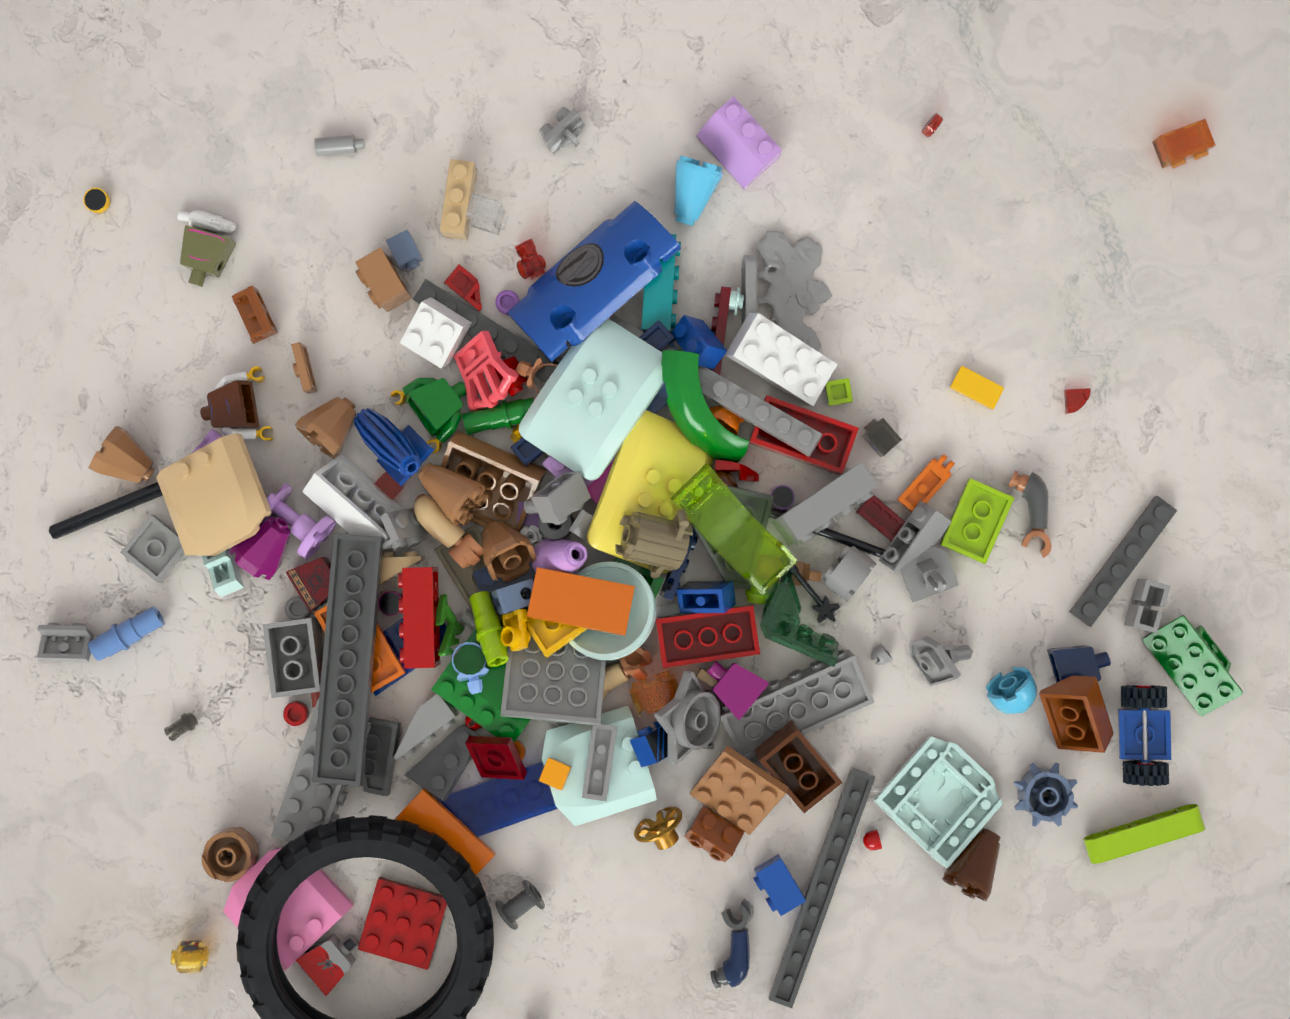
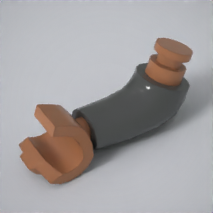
M1015 470L1008 487L1012 488V486L1017 487L1016 490L1023 492L1021 497L1025 498L1028 503L1030 527H1032V531L1026 534L1021 546L1027 548L1031 538L1035 536L1041 537L1045 544L1040 552L1042 557L1045 558L1050 553L1052 547L1050 538L1044 532L1048 525V490L1046 484L1039 475L1033 472L1030 476L1026 474L1021 476Z

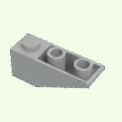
M920 500L879 561L894 572H897L937 543L952 521Z
M438 694L419 706L394 759L397 760L401 756L404 760L416 752L414 747L422 742L426 745L436 737L434 732L439 728L445 731L455 723L453 718L458 715L454 707Z

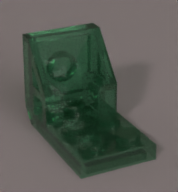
M781 568L762 610L760 627L765 638L835 667L838 660V641L829 634L823 633L821 635L814 632L808 625L800 624L799 613L801 611V604L792 575L788 570Z

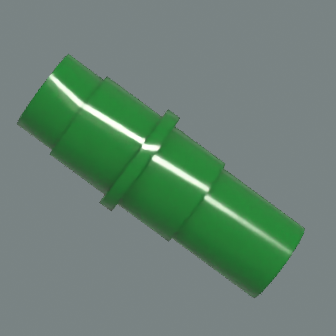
M534 397L509 402L503 400L501 404H497L493 408L487 407L464 413L462 418L466 433L470 435L491 429L513 428V425L521 423L534 402Z

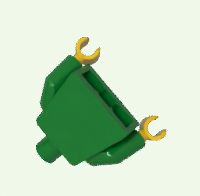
M417 378L404 386L403 391H392L391 397H396L400 394L401 399L395 405L402 406L407 402L432 437L436 435V438L427 441L429 445L431 442L436 443L437 449L433 451L434 454L441 450L442 443H445L459 425L462 417L460 410L463 407V403L459 398L466 395V387L460 381L450 386L444 378L439 380L435 378Z

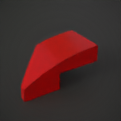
M458 264L444 281V284L480 311L482 305L478 279Z
M715 460L714 472L719 470L738 472V482H759V474L745 465L723 460Z

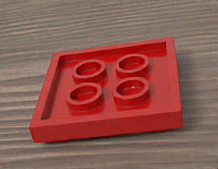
M379 877L358 950L428 970L446 911V901L441 894Z

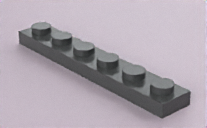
M1155 496L1069 612L1087 626L1092 627L1177 510L1159 496Z

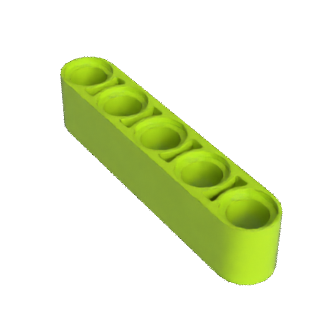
M1188 804L1084 837L1083 840L1090 862L1098 864L1197 834L1206 828L1198 804Z

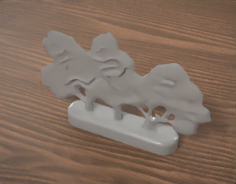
M767 231L766 238L762 239L757 245L758 252L765 259L766 266L761 271H757V259L754 255H744L742 259V295H744L742 325L749 313H757V304H769L773 309V317L770 321H777L779 327L818 351L821 348V343L816 332L803 322V317L815 314L819 309V304L825 303L832 297L824 282L813 280L811 274L820 265L821 246L818 243H814L810 237L799 240L795 246H792L783 232ZM775 267L776 271L769 272V268ZM761 277L770 282V287L765 297H757V278Z

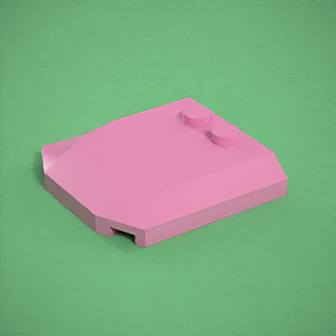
M281 848L270 850L232 886L223 912L237 927L241 911L253 883L265 865ZM322 869L310 875L293 891L281 911L277 930V949L283 971L287 970L297 958L304 954L354 905Z

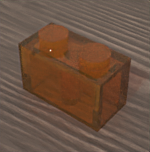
M1206 119L1160 135L1152 142L1162 169L1171 166L1172 169L1178 168L1186 164V160L1194 157L1195 161L1208 156V151L1216 146Z

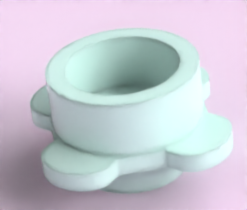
M737 287V291H731L728 310L734 311V315H737V309H742L744 295L740 294V287Z

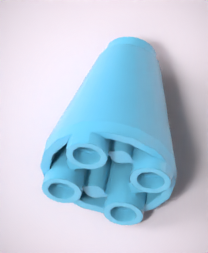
M680 156V159L676 162L674 214L677 216L675 221L694 226L695 220L699 219L723 176L721 172L722 167L706 162L699 166L700 161Z

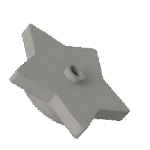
M687 670L683 672L674 699L654 715L668 734V763L678 765L692 750L714 749V737L720 723L719 705L721 700L712 690L703 689L694 672Z

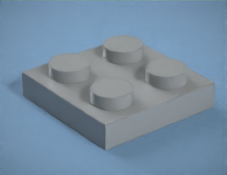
M150 515L120 552L157 583H161L185 554L177 533L155 515Z

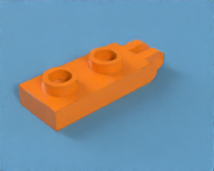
M945 454L938 460L933 458L896 500L911 513L920 500L927 504L950 478L952 473L949 470L955 463L951 460L944 467L942 463L947 459Z

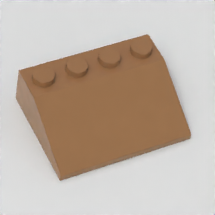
M459 430L449 441L441 463L442 467L485 485V493L488 494V498L482 506L477 505L472 512L473 517L470 521L483 527L490 522L501 521L519 533L528 514L523 508L517 524L518 502H525L539 491L547 471L533 463L526 467L517 456Z

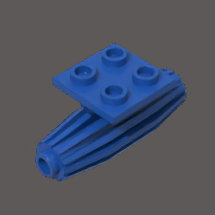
M370 408L362 409L354 418V425L364 443L378 457L377 462L401 487L418 471L421 464L434 451L412 427L408 425L401 432L389 419Z

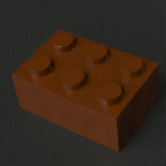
M793 720L789 721L754 750L758 760L774 778L789 787L787 794L803 813H806L842 784L836 771Z

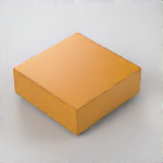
M548 757L539 781L556 789L563 790L572 766Z

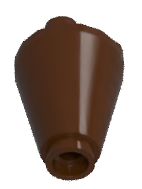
M983 828L981 833H978L954 862L945 870L942 880L951 886H960L962 888L961 892L970 898L975 899L977 897L987 901L992 891L1001 837Z

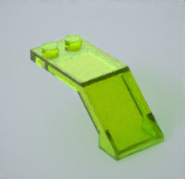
M707 464L670 498L680 510L686 511L688 520L707 542L761 595H764L798 561L783 543L778 541L745 509Z

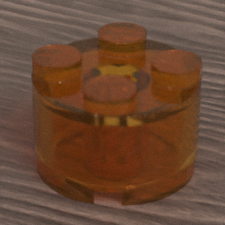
M667 670L654 675L655 680L647 682L646 679H641L631 683L632 688L629 689V693L638 718L643 717L642 711L646 710L647 714L657 712L674 699L679 686L675 674L670 675Z

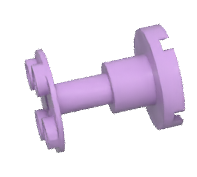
M285 483L279 489L277 495L273 492L267 497L272 513L269 517L265 516L262 522L275 515L285 520L291 526V533L302 541L297 554L307 560L318 551L320 543L328 539L336 526V521L330 516H325L319 522H316L306 513L299 515L285 504L292 492V487Z

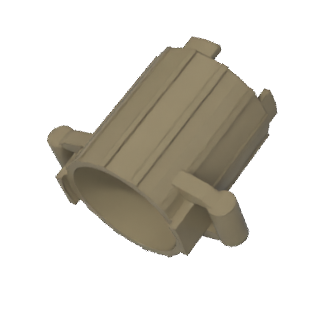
M685 510L677 511L672 520L641 512H632L630 516L624 515L622 517L620 525H623L624 529L621 545H615L616 554L622 555L623 559L648 564L652 578L660 577L664 569L670 571L677 570L683 564L689 546V536L693 535L692 526L688 522Z

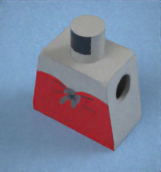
M332 934L310 947L296 959V962L322 993L327 996L356 961L351 952L359 946V942L352 934H349L342 941L336 934Z

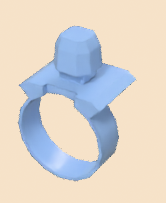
M465 642L454 650L452 666L459 674L457 676L458 681L469 680L467 686L471 694L481 693L483 686L482 679L479 680V677L486 676L489 672V669L485 667L486 658L483 668L473 675L459 672L453 663L455 652L460 647L473 645L482 651L480 645L473 642Z

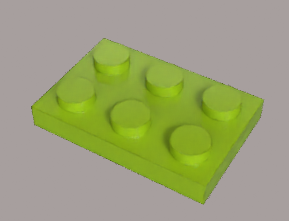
M968 478L950 521L952 522L944 532L939 545L979 563L986 564L1014 501V497Z

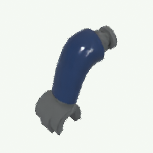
M743 899L739 907L743 915L742 920L735 919L730 908L721 913L725 923L733 930L731 931V947L728 959L723 961V967L718 968V972L716 970L710 972L711 980L716 989L720 988L721 984L724 986L729 984L732 988L736 987L747 977L750 964L748 928H745V926L752 919L754 912L752 905L746 899Z

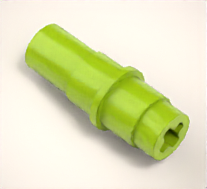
M477 592L469 598L477 630L476 640L481 645L487 665L490 667L500 666L509 660L507 646H504L501 642L503 627H501L498 615L495 612L490 592Z

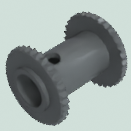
M571 514L568 515V519L560 525L561 528L559 530L555 527L552 528L551 523H542L539 518L538 526L541 530L540 532L551 540L566 538L571 534L569 529L574 522Z
M528 880L522 881L525 889L504 904L500 900L495 902L500 917L513 930L518 928L516 920L536 905L539 909L543 910L545 908L541 894Z

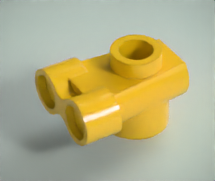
M517 609L512 613L502 615L504 627L501 632L502 644L510 646L511 651H520L528 648L531 635L526 626L528 621L526 609Z

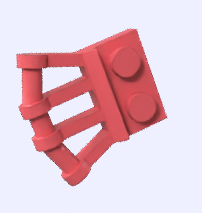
M489 331L478 333L454 355L465 382L470 411L495 407L498 404V400H503L507 397L511 383L515 382L518 377V373L509 368L500 358L501 352L497 351ZM495 368L503 376L501 382L498 378ZM483 373H485V376H486V378H487V380H488V383H489V385H490V387H491L492 393H491V391H490V389H489V386H488V384H487V382H486V379H485Z

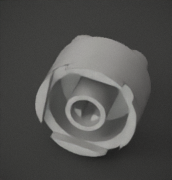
M846 546L837 559L840 562L838 566L832 565L823 576V580L826 581L824 585L846 602L851 598L847 594L854 595L872 571L869 566L874 568L877 564L854 546L852 548Z

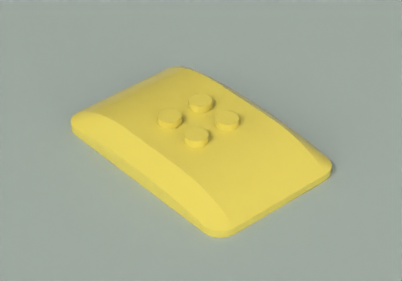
M646 410L616 453L587 532L588 544L594 549L623 559V556L616 554L615 545H621L624 526L620 525L622 517L624 515L630 516L632 512H641L672 520L677 511L681 510L678 504L679 500L698 504L703 480L709 474L713 458L708 456L698 446L693 445L675 422ZM623 559L638 566L649 569L648 564ZM664 569L661 574H666L670 572V570Z

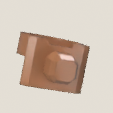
M538 358L534 367H532L531 363L520 361L516 371L525 378L529 376L527 387L529 389H536L534 379L538 370L545 366L557 367L558 365L552 363L543 364L541 358Z

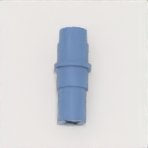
M153 606L120 624H113L111 629L88 642V648L97 661H101L123 649H130V645L165 625L164 618L160 611Z

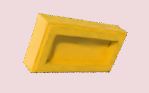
M964 366L959 367L949 387L991 410L995 408L1004 390V387Z

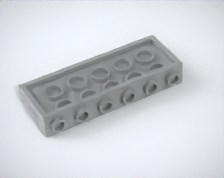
M842 649L832 654V657L824 661L822 659L814 661L810 664L809 668L802 671H792L788 674L787 678L769 682V685L740 720L724 704L720 708V717L736 752L750 760L756 757L754 750L791 720L804 734H807L874 703V700L854 654L850 650Z
M319 698L271 836L287 842L295 840L304 834L305 831L320 824L325 825L339 819L340 815L337 814L339 805L343 806L348 793L345 791L346 785L312 782ZM368 722V733H369L370 728H371V723H370V722Z

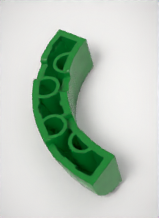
M663 350L661 365L662 379L665 382L668 395L666 401L677 426L693 445L698 446L711 458L738 463L744 457L750 440L736 436L728 431L710 411L705 402L699 381V354Z

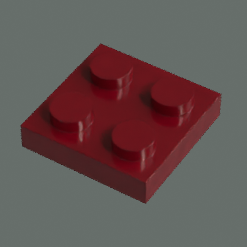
M468 736L465 744L481 778L524 780L527 771L512 738Z

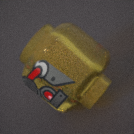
M200 940L181 941L177 946V950H172L171 965H176V970L180 974L200 973L203 967L208 966L209 948Z

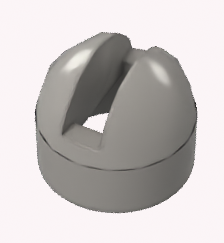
M882 644L878 645L871 653L872 660L877 657L879 658L875 663L877 665H885L893 660Z

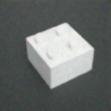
M428 298L419 305L400 343L439 368H443L451 363L472 322L435 299Z

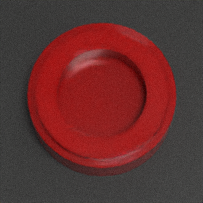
M301 701L289 703L283 711L284 720L291 726H299L305 723L309 717L307 705Z

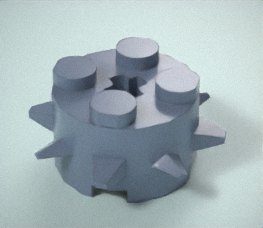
M1032 763L1030 764V770L1023 776L1021 781H1014V785L1018 788L1019 800L1014 808L1015 810H1026L1032 814V826L1034 827L1041 820L1053 821L1059 827L1062 825V816H1066L1071 808L1078 807L1074 802V793L1071 790L1077 784V780L1066 779L1059 775V763H1055L1051 769L1038 768ZM1044 791L1049 793L1047 798L1042 797Z

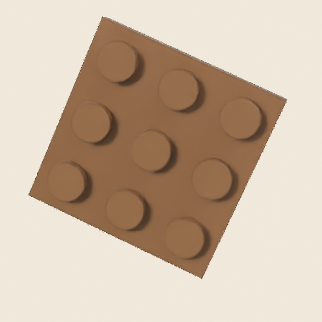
M726 746L693 786L689 794L750 835L785 796L789 787L729 746Z

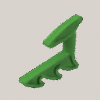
M447 594L440 595L436 613V626L443 625L445 619L448 623L438 653L439 656L451 655L454 652L450 646L460 643V640L455 635L461 634L465 629L464 625L459 624L451 608L448 606Z

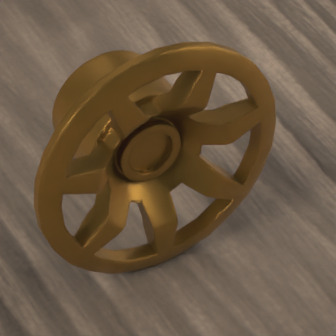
M666 807L658 811L656 814L657 821L655 822L651 819H643L634 830L635 839L639 842L654 841L659 850L672 847L679 839L675 828L680 823L683 814L678 807ZM662 810L667 812L665 818H663Z

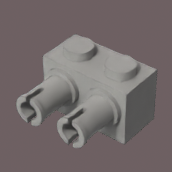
M563 472L524 502V510L527 514H539L542 523L558 525L568 519L567 516L572 512L583 508V504L591 496L580 472Z

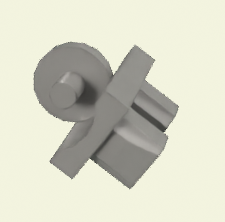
M562 107L556 114L559 123L554 128L547 123L539 129L543 137L542 139L553 154L561 147L565 149L570 143L574 147L580 144L576 137L582 133L580 129L585 124L575 109L570 111Z

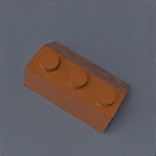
M1072 675L1040 691L1039 695L1058 749L1105 753L1114 732L1096 677Z

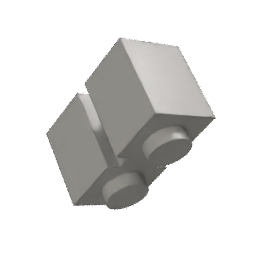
M1137 579L1131 599L1136 602L1135 605H1129L1124 625L1145 632L1157 633L1163 612L1150 609L1151 606L1165 607L1170 586L1148 579Z

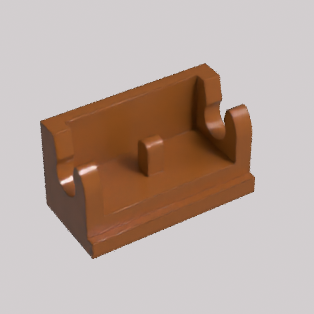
M251 285L232 296V300L239 311L253 344L278 333L257 288Z

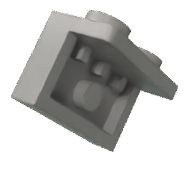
M414 508L386 512L380 516L390 537L388 541L382 544L383 550L393 548L396 551L406 545L409 548L414 547L422 542V537L429 534L418 522Z
M59 623L38 625V631L42 635L37 654L39 661L89 662L91 652L88 648V642L94 639V634L86 625L81 623H73L72 626Z

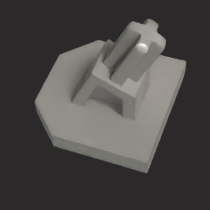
M934 545L900 569L912 602L959 586L947 552Z
M928 636L914 640L909 644L910 657L930 687L957 679L961 674L954 663L956 661L969 660L973 653L968 645L957 647L952 645L942 646Z

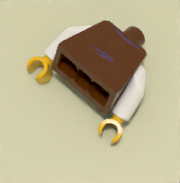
M254 366L250 369L249 373L243 371L224 376L215 386V390L208 393V406L202 407L200 410L202 419L205 421L211 420L212 427L221 428L222 433L225 435L238 433L242 434L244 440H255L256 437H261V439L266 441L272 440L273 438H265L263 431L273 428L269 426H264L260 430L255 428L259 427L253 384L252 381H248L252 379L255 383L263 382L265 380L264 376L254 377V373L262 371V368Z

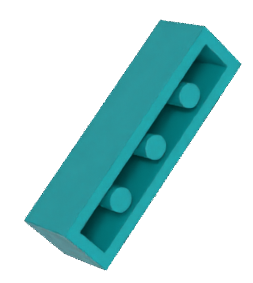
M671 234L676 240L677 234ZM680 250L665 263L659 260L662 265V271L656 278L644 286L641 326L643 332L647 331L658 320L669 332L671 328L676 326V314H672V304H677L678 290H673L674 280H679V266H675V256H680Z

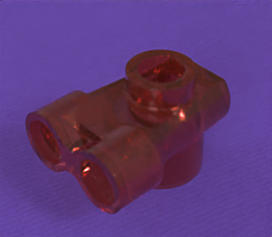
M533 239L515 246L518 256L522 259L517 261L516 265L523 279L530 277L534 279L545 273L546 262L542 255L537 254V248Z

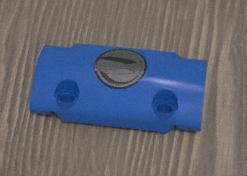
M633 201L614 219H608L599 225L529 287L527 295L507 313L535 342L546 357L553 362L568 348L566 345L567 341L572 346L582 343L589 334L647 283L656 278L662 271V265L659 260L665 263L681 247L652 214L639 203Z

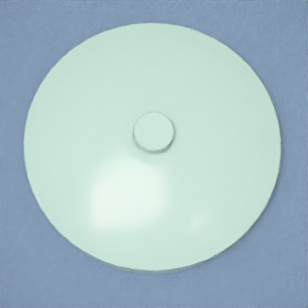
M600 562L578 572L576 575L635 586L625 636L587 629L569 642L571 646L585 656L597 660H616L637 650L650 635L656 618L655 596L646 579L632 567L618 562Z

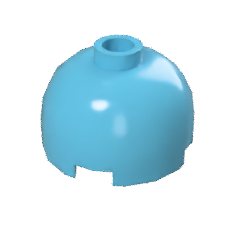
M1013 667L1014 672H1010L1005 676H1002L1001 672L998 673L986 686L988 691L987 697L992 705L1005 714L1026 712L1037 696V686L1029 670L1024 667Z

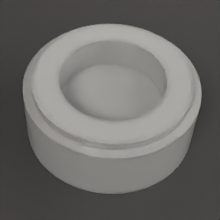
M300 596L292 597L286 602L285 612L290 619H305L310 614Z

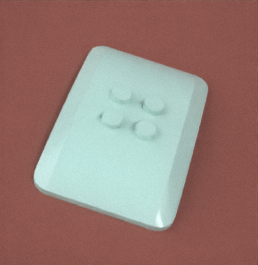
M605 320L582 343L570 347L519 425L520 435L572 471L580 472L584 479H598L665 383L662 379V352L612 320Z

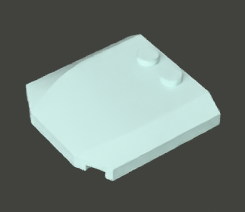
M629 706L601 714V724L617 726L607 801L582 798L592 725L570 723L546 731L541 757L543 766H545L548 757L572 766L563 790L550 786L555 806L574 826L657 800L648 766H640L630 743V740L638 736Z
M931 736L922 743L873 799L881 810L945 868H948L1003 804L997 795L993 778L957 744Z

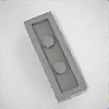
M600 724V726L592 725L582 798L607 801L617 726Z

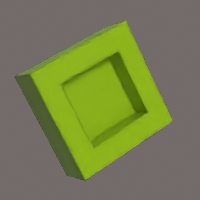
M849 378L828 381L826 383L825 391L828 407L853 402Z

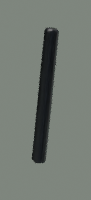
M156 482L51 525L49 527V534L53 539H58L163 496L160 486Z

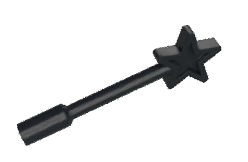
M787 554L781 556L780 562L791 575L797 578L818 604L812 606L819 613L817 617L818 623H821L826 618L835 622L834 612L840 608V605L838 603L830 604L827 596H824L822 601L800 574L799 568Z

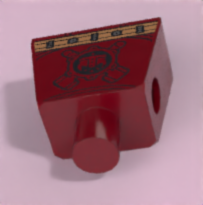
M327 557L318 558L286 572L309 612L316 611L328 600L331 562Z

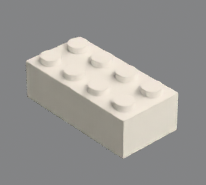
M759 313L748 314L725 354L728 358L799 403L807 406H814L837 366L835 362Z

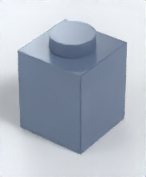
M408 230L386 240L402 271L405 269L407 271L413 270L420 265L419 262L424 260Z

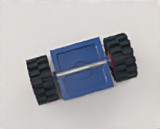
M1154 685L1121 686V706L1139 708L1118 709L1119 759H1130V761L1122 762L1123 783L1140 786L1169 784V763L1153 761L1171 760L1170 710L1157 709L1167 707V687Z

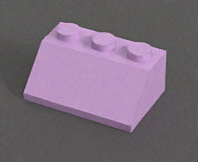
M734 96L713 114L696 135L743 189L776 162L782 152V149Z

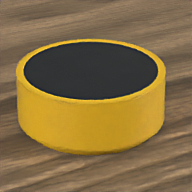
M91 188L85 193L83 202L88 210L99 214L109 208L110 197L100 188Z

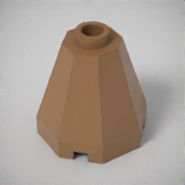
M336 397L302 416L295 423L296 429L311 444L319 446L321 452L335 459L341 453L356 417V411L354 410L356 406L346 397L343 399Z
M115 426L101 444L100 451L97 450L88 467L96 473L135 483H141L142 480L147 482L155 471L152 468L154 462L132 436L119 426Z
M501 521L488 523L481 532L484 563L492 580L498 581V577L502 578L505 582H510L529 571L530 566L528 564L531 560L534 563L537 557L528 538Z

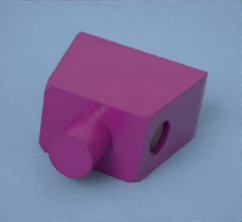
M715 661L707 671L710 676L717 680L711 690L738 720L743 717L769 685L766 680L736 663H732L728 669H725Z

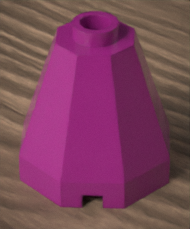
M279 517L268 518L259 525L260 529L254 536L240 542L229 550L231 555L234 552L236 554L235 563L253 577L259 578L263 574L267 575L265 579L270 580L281 567L291 531L288 523Z

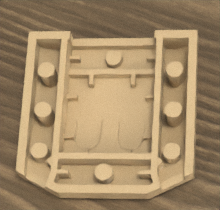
M235 433L220 437L162 469L156 477L185 555L216 556L254 536L260 529L259 525L265 516L269 517L272 513L242 434Z

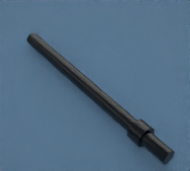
M771 508L769 517L777 519L787 511ZM828 528L818 533L815 530L813 531L814 534L849 547L854 546L860 551L881 558L886 550Z

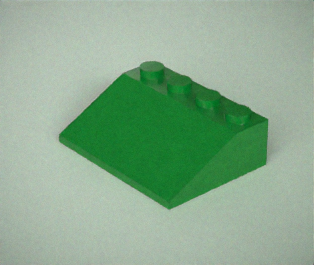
M476 628L466 642L480 645L476 640ZM465 645L455 655L453 663L459 672L473 675L483 668L485 657L478 647ZM451 661L431 690L494 736L509 737L515 742L531 719L500 716L506 663L490 667L486 662L485 667L489 669V672L486 676L479 677V680L482 679V692L471 694L467 686L469 680H457L459 674L454 670Z

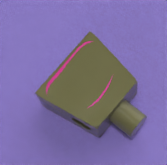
M185 225L180 264L192 270L188 283L203 287L206 274L219 278L236 243L230 238Z

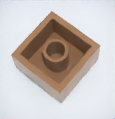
M381 247L355 262L359 268L355 271L362 284L364 283L367 288L371 289L367 293L374 305H377L379 309L383 308L390 312L412 299L392 261Z

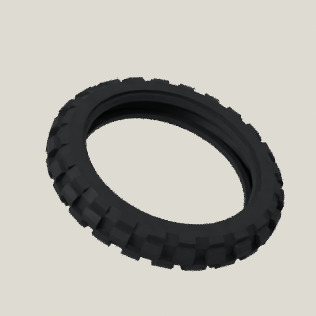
M374 815L359 818L351 816L336 819L334 822L325 825L320 824L305 831L304 834L295 840H291L281 848L265 865L253 883L241 911L237 928V962L240 965V978L245 992L249 994L253 1002L252 1007L261 1019H335L308 1004L288 981L280 963L277 949L279 918L286 901L293 891L316 871L342 860L371 857L403 864L431 882L440 892L451 911L457 935V950L454 962L439 990L422 1006L396 1019H466L467 1014L472 1007H475L483 992L493 959L494 930L492 913L479 877H476L470 864L460 852H456L447 844L446 840L434 832L430 833L420 828L419 825L405 820L398 821L388 819L387 816Z

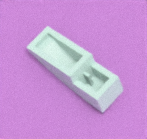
M231 548L216 556H202L204 566L209 570L213 590L221 597L244 588L238 566L234 561L235 557L229 551Z

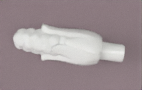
M206 211L178 212V220L189 222L190 226L200 230L219 233L220 231L233 232L236 229L234 222L223 219V216L210 214Z

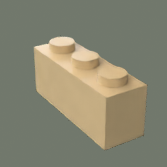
M450 159L440 232L443 237L468 239L477 168L474 162Z

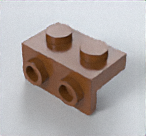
M703 806L684 837L689 840L692 846L707 851L713 859L726 862L733 856L744 831Z

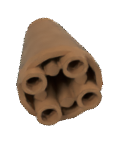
M426 464L418 475L421 484L454 525L460 523L464 526L467 525L472 519V512L477 505L482 506L488 498V494L485 493V485L437 464Z

